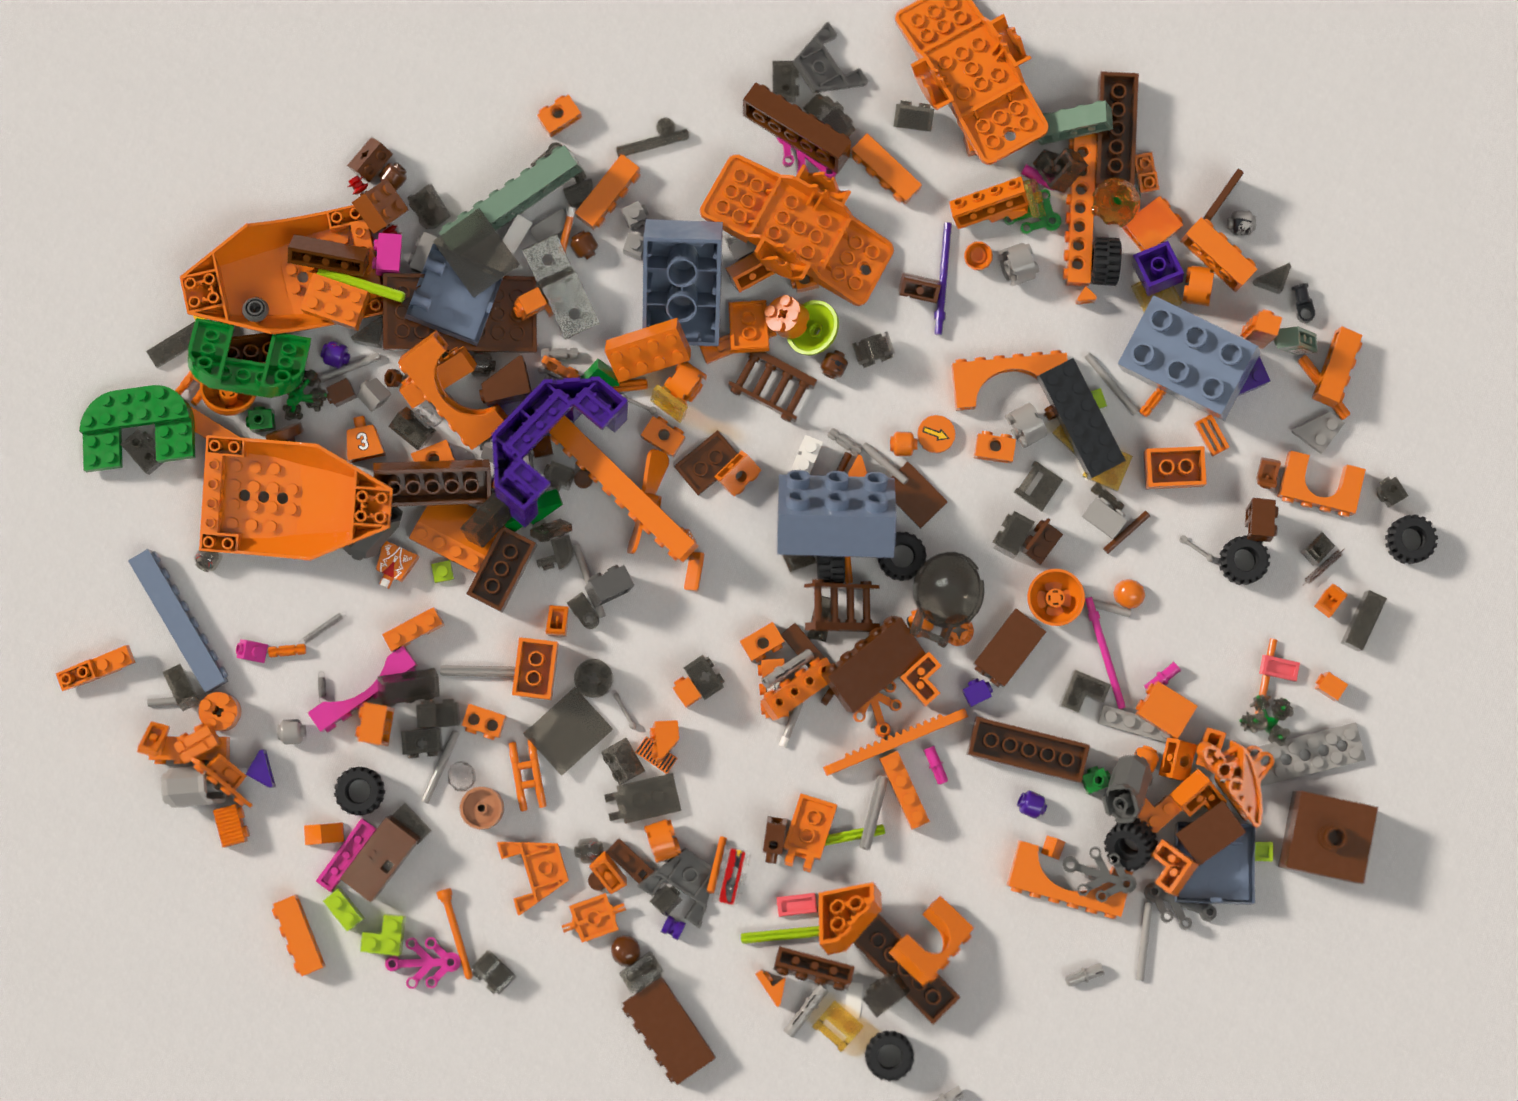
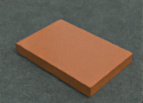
M766 300L728 302L731 354L769 351L768 325L764 313L767 307Z

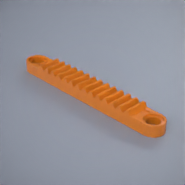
M963 708L944 717L939 714L937 715V720L934 717L930 718V723L924 720L923 726L917 723L916 728L910 726L909 731L903 729L901 735L896 732L894 738L888 735L887 741L881 738L880 743L874 741L873 746L867 744L866 749L860 747L859 752L853 750L852 755L845 753V758L824 766V772L826 776L965 719L969 717L967 711Z

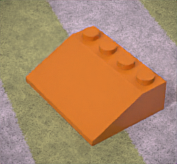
M467 504L428 505L416 523L409 539L477 574L501 526L505 527L503 522Z

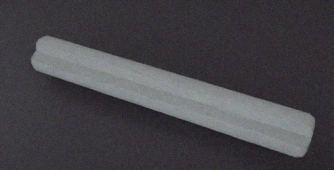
M442 665L440 667V674L442 676L514 677L515 666Z
M883 775L877 776L859 846L864 850L871 849L888 778Z

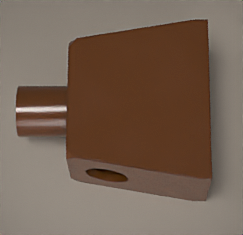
M767 817L763 852H766L765 862L776 864L778 854H782L787 822L785 818ZM776 841L777 844L773 845L770 842Z

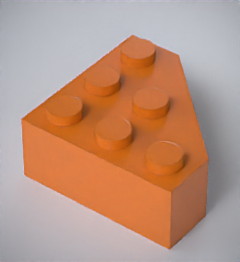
M874 882L819 893V945L827 955L846 952L881 912V891Z

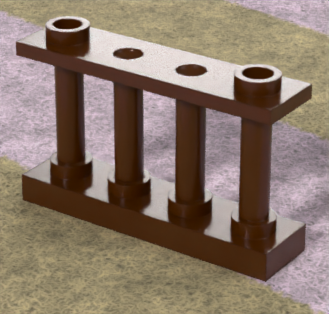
M766 352L746 353L749 355V360L736 384L729 381L728 387L731 388L730 391L738 396L743 394L781 415V419L789 423L791 420L796 422L797 416L793 413L805 390L809 389V387L814 389L817 379ZM761 361L765 363L766 368L754 391L750 392L743 388V385L755 363ZM778 370L782 372L783 377L770 401H767L759 395L772 371ZM793 378L799 381V387L787 410H784L776 404L789 380Z
M813 579L812 583L804 584V588H814V618H812V622L805 623V631L870 632L880 627V623H873L870 616V590L880 589L879 585H872V581H860V584L824 583L823 579ZM822 589H830L831 619H829V622H824V618H822ZM838 589H846L847 619H845V622H840V619H838ZM854 590H862L863 620H861V623H857L854 616Z

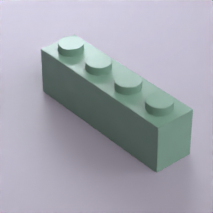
M1096 101L1093 104L1078 105L1071 109H1060L1053 113H1043L1048 123V132L1037 141L1044 145L1112 130V108L1106 101Z

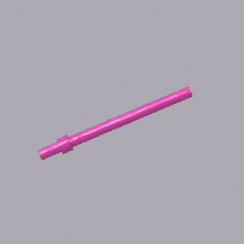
M1092 597L1085 598L1089 612L1087 615L1089 621L1092 622L1118 709L1125 708L1126 705L1099 621V611H1096Z

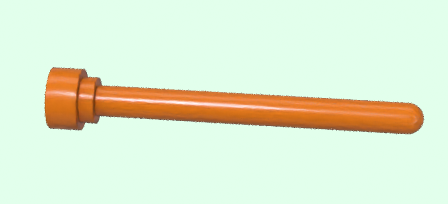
M451 888L436 892L438 900L440 899L441 903L444 904L465 978L470 980L473 974L451 903L453 893Z

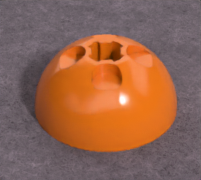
M200 382V394L204 403L209 409L220 415L234 416L241 414L250 408L256 398L253 395L209 388Z
M1049 569L1037 575L1031 582L1027 594L1028 606L1032 614L1042 623L1051 626L1066 625L1075 620L1081 613L1085 602L1084 589L1081 582L1072 573L1063 569Z

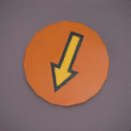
M933 415L921 422L918 427L917 437L923 449L937 454L951 447L956 433L954 425L949 419L944 416Z

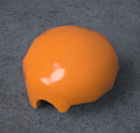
M977 241L967 246L964 252V259L971 269L984 270L991 264L993 252L986 243Z
M1131 579L1121 580L1115 586L1113 592L1115 601L1129 609L1137 608L1143 603L1145 598L1144 587L1139 582Z

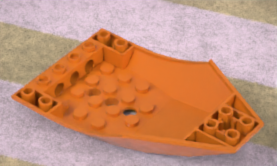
M354 205L298 217L246 223L180 276L187 314L267 334L289 333L336 325L335 323L305 314L300 309L313 273L317 274L318 268L288 263V246L294 235L369 248V264L364 276H350L383 286L382 277L376 275V269H372L373 257H377L376 251H374L372 232ZM301 272L308 274L309 278L305 283L298 281V275ZM369 293L371 297L363 319L383 314L382 296ZM254 297L264 299L269 306L268 315L263 321L258 323L247 320L242 312L244 303Z
M206 435L199 551L313 560L390 528L393 489L319 444ZM243 490H247L250 493V498L247 501L242 500L240 497V493ZM262 491L269 494L267 502H262L259 498ZM280 493L288 495L287 503L281 504L278 502L277 497Z

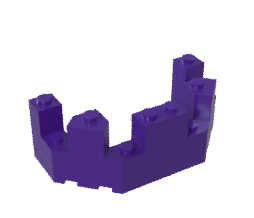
M599 376L580 379V377L563 378V380L544 379L492 433L496 497L510 508L511 516L525 528L538 515L537 499L550 486V482L527 464L523 458L565 415L574 423L583 414L601 430L607 426L614 433L627 421L628 400Z

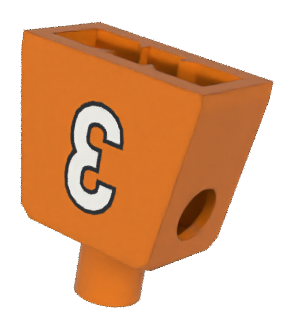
M365 416L354 417L355 428L347 430L348 461L353 463L386 456L376 427L374 425L366 426Z

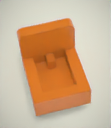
M1332 584L1323 592L1314 607L1330 618L1348 595L1340 587Z

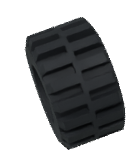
M1095 237L1092 245L1091 282L1093 285H1117L1122 259L1120 238Z
M1414 514L1399 518L1386 531L1388 535H1385V540H1387L1385 545L1386 548L1389 547L1390 549L1388 553L1390 555L1393 554V559L1396 561L1400 560V563L1414 564L1426 560L1435 552L1434 548L1437 547L1438 543L1435 542L1438 540V535L1434 533L1437 530L1435 527L1432 528L1431 525L1433 523L1431 521L1427 522L1423 516L1419 517V515ZM1408 528L1415 530L1420 536L1421 543L1417 550H1410L1403 544L1402 535Z
M900 531L895 534V547L899 545L909 547L913 552L912 563L907 567L901 568L896 566L891 558L878 557V563L880 564V569L884 571L887 577L889 576L893 580L904 581L916 577L922 571L926 563L927 553L921 539H918L914 534H909V532Z
M1247 535L1236 537L1225 544L1223 550L1220 551L1219 555L1221 556L1218 561L1221 564L1219 567L1220 571L1223 570V576L1225 578L1228 577L1230 582H1236L1237 585L1254 583L1260 580L1268 571L1267 567L1270 566V562H1268L1270 554H1267L1268 548L1262 545V541L1247 540ZM1245 549L1253 555L1254 566L1250 571H1242L1235 565L1234 556L1238 550Z
M816 556L817 579H823L824 583H844L845 556Z
M352 767L344 771L337 778V784L334 785V797L337 799L336 803L341 806L340 808L348 814L366 815L380 807V803L384 800L385 790L383 786L385 785L380 775L376 774L374 770L366 767ZM355 780H364L370 786V795L362 803L354 802L349 795L350 785Z
M1136 818L1132 823H1116L1106 835L1104 840L1106 846L1104 849L1105 852H1108L1107 857L1111 853H1117L1120 857V863L1123 868H1126V871H1131L1132 869L1137 871L1139 868H1143L1153 857L1151 854L1158 845V840H1155L1157 835L1152 832L1153 828L1151 826L1148 827L1146 825L1147 822H1140V818ZM1124 838L1131 839L1137 845L1138 850L1128 847ZM1114 855L1110 858L1113 860L1112 862H1117L1118 860L1117 856Z
M886 1030L881 1033L879 1032L870 1039L866 1046V1064L872 1074L880 1080H887L888 1082L900 1080L901 1077L904 1078L911 1071L912 1064H914L915 1055L911 1043L904 1035L896 1031ZM892 1044L899 1048L901 1059L896 1066L885 1067L879 1062L878 1052L884 1045Z

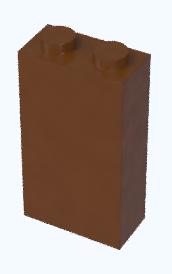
M1014 609L974 661L973 665L976 666L974 670L982 676L984 674L991 678L989 681L996 687H1005L1047 631L1018 609Z

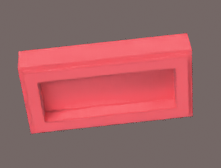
M1263 655L1259 674L1297 682L1300 663Z
M815 893L777 897L779 917L817 912Z

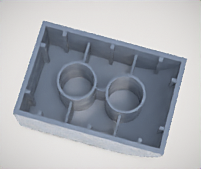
M646 219L643 237L642 329L678 317L689 345L719 346L723 222Z

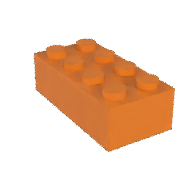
M1201 217L1183 236L1180 242L1208 268H1215L1214 273L1236 293L1257 271L1256 264L1250 258L1246 259L1236 245L1232 246L1222 232L1218 233L1208 219L1204 220Z
M677 317L608 339L605 344V353L618 383L690 361L691 348Z

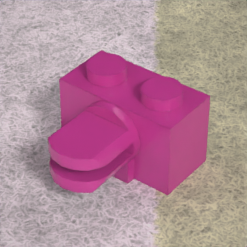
M379 233L378 239L374 240V251H377V257H373L372 269H376L377 276H383V273H400L401 234Z

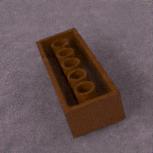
M1101 71L1098 76L1097 101H1106L1112 108L1113 129L1097 133L1095 188L1132 190L1134 187L1139 73Z
M755 82L744 97L743 116L836 174L839 173L850 158L851 140L847 135L840 134L829 124H823L818 121L817 117L813 114L805 113L798 105H792L787 102L782 95H776L771 92L767 86Z
M489 459L373 463V477L393 489L392 507L491 503V466Z
M975 717L966 755L1081 783L1090 745Z
M878 914L856 939L854 944L934 1025L961 997L940 975L932 983L928 981L922 986L899 964L889 952L902 936Z

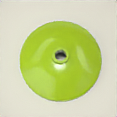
M812 300L802 304L806 307L810 316L806 325V331L795 339L787 338L789 345L796 352L806 356L817 355L829 348L839 330V318L834 308L824 301Z

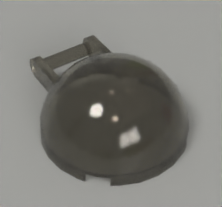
M957 552L939 553L925 561L917 571L912 586L913 599L917 611L910 629L911 635H919L938 643V646L944 648L948 644L953 627H959L966 622L970 623L978 614L985 594L984 580L980 579L977 571L979 568L969 557ZM924 619L935 626L942 627L940 636L921 628Z

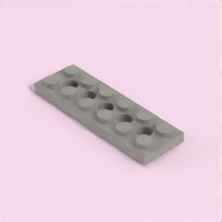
M1351 723L1259 746L1262 751L1269 752L1274 757V764L1261 780L1260 786L1366 760L1357 724ZM1340 740H1343L1347 745L1346 750L1343 752L1337 749V743ZM1321 745H1325L1328 748L1326 756H1321L1318 752V748ZM1254 749L1250 752V755L1252 757L1259 752L1257 749ZM1302 750L1309 752L1310 756L1306 761L1300 758ZM1284 754L1289 755L1291 758V762L1287 766L1281 762V757ZM1268 755L1263 756L1260 761L1261 765L1265 759H1269Z

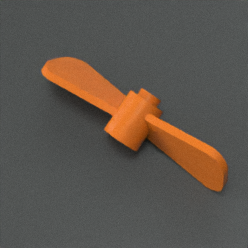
M651 449L647 454L642 491L660 508L662 497L656 495L668 468L669 457L660 450ZM639 520L635 523L628 544L627 553L634 554L639 545L642 533L641 526L643 525Z

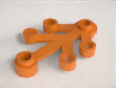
M893 681L890 683L893 689L888 690L886 686L884 688L885 692L892 693L895 691L896 684ZM879 692L853 714V719L856 722L864 721L866 718L865 713L871 703L877 723L874 727V732L878 737L883 738L890 734L891 728L884 721L879 702L889 706L892 711L900 710L902 703L898 699L893 700ZM893 702L898 703L899 706L897 709L893 708ZM857 713L862 714L863 717L861 720L857 719ZM881 726L886 727L885 733L880 731Z

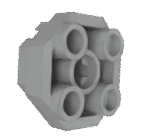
M194 766L171 768L161 776L162 800L165 804H169L171 808L221 804L227 800L225 799L227 795L220 790L222 786L218 783L216 785L211 783L207 779L208 775L205 772L203 774L199 773L193 768Z

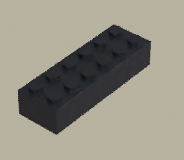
M1074 358L1036 377L1088 479L1126 461Z

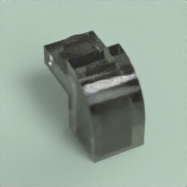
M584 170L574 176L575 185L563 189L569 206L576 207V209L580 207L594 189L591 178L584 181L587 178Z
M569 535L550 540L554 555L536 560L539 569L543 568L544 571L551 570L557 564L558 569L562 571L571 564L574 550Z

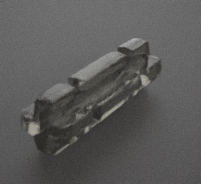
M1095 483L1091 488V492L1099 495V498L1102 497L1110 503L1109 507L1112 506L1114 511L1116 509L1121 511L1125 505L1121 501H1117V498L1109 491L1102 489L1099 483Z

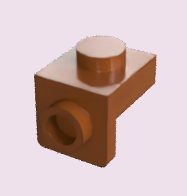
M1261 457L1256 476L1257 484L1265 489L1277 487L1276 480L1281 462Z

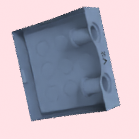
M433 243L421 273L425 274L424 278H419L417 284L419 287L413 294L405 319L477 346L504 273ZM486 269L493 273L491 275L486 272H483V270Z
M1177 822L1174 825V846L1192 859L1175 835L1191 822ZM1241 824L1246 833L1198 866L1178 896H1175V902L1253 905L1255 903L1256 828L1252 824Z

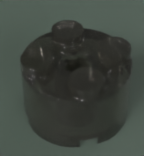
M888 331L883 333V337L880 333L858 342V346L856 342L852 343L859 366L862 365L863 368H867L876 364L875 360L880 359L881 362L893 358L895 351Z
M589 659L577 667L574 674V683L581 694L588 698L597 699L606 696L610 692L614 683V676L612 670L605 662L598 659ZM596 674V677L599 678V681H595V683L592 684V681L589 680V677H593V675Z

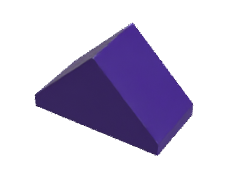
M264 749L259 750L245 775L269 788H274L276 784L267 751Z

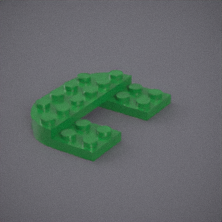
M196 318L188 346V367L192 375L207 387L274 398L292 392L301 384L304 378L311 338L285 333L272 334L266 363L227 357L234 333V325Z
M161 385L115 390L100 395L87 407L80 422L79 432L83 434V471L87 473L123 468L122 429L155 424L157 462L195 458L194 415L189 403L173 389Z

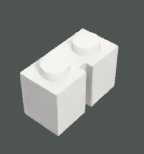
M805 435L791 471L804 470L811 474L823 442Z

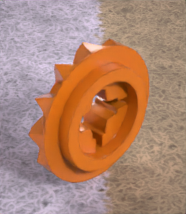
M956 615L945 622L943 634L950 644L963 646L972 639L974 628L969 619ZM957 622H959L961 629H967V631L961 633L960 639H958L957 633L950 632V630L956 629Z

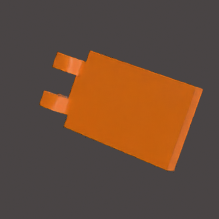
M800 794L783 846L784 850H788L784 861L785 865L792 867L795 856L804 858L806 860L803 865V871L811 873L814 859H821L838 807L837 804Z

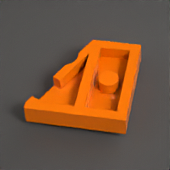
M544 355L541 363L549 371L563 378L580 377L578 375L579 371L570 366L566 368L557 359Z

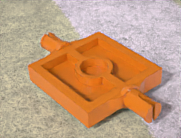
M606 893L569 906L572 913V922L561 925L563 932L575 929L583 943L617 931L619 928L616 923V914L626 911L625 904L622 903L613 907Z

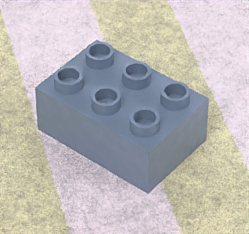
M1153 295L1117 364L1122 371L1225 421L1261 353L1257 345Z
M792 470L787 475L779 474L777 554L894 558L896 534L895 478H888L880 472H870L865 477H851L842 471H831L826 476L810 475L804 470Z

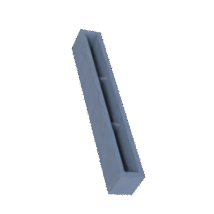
M147 549L128 560L204 692L210 693L229 682L226 678L228 673L223 666H219L217 662L219 658L214 650L209 649L207 645L209 641L205 634L199 632V623L195 617L191 618L189 615V606L184 600L181 601L179 598L180 591L168 579L171 577L165 567L162 569L159 563L161 561L156 551L153 552Z

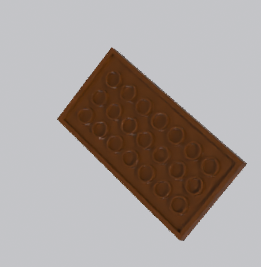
M383 273V286L402 291L406 294L404 302L383 297V350L409 351L436 331L405 319L413 294L421 287V285L417 286L419 278H424L425 274ZM503 276L477 346L437 331L448 344L446 351H451L455 347L459 349L465 346L468 352L536 353L537 314L522 321L521 317L518 318L513 310L515 307L513 304L519 296L536 288V276Z

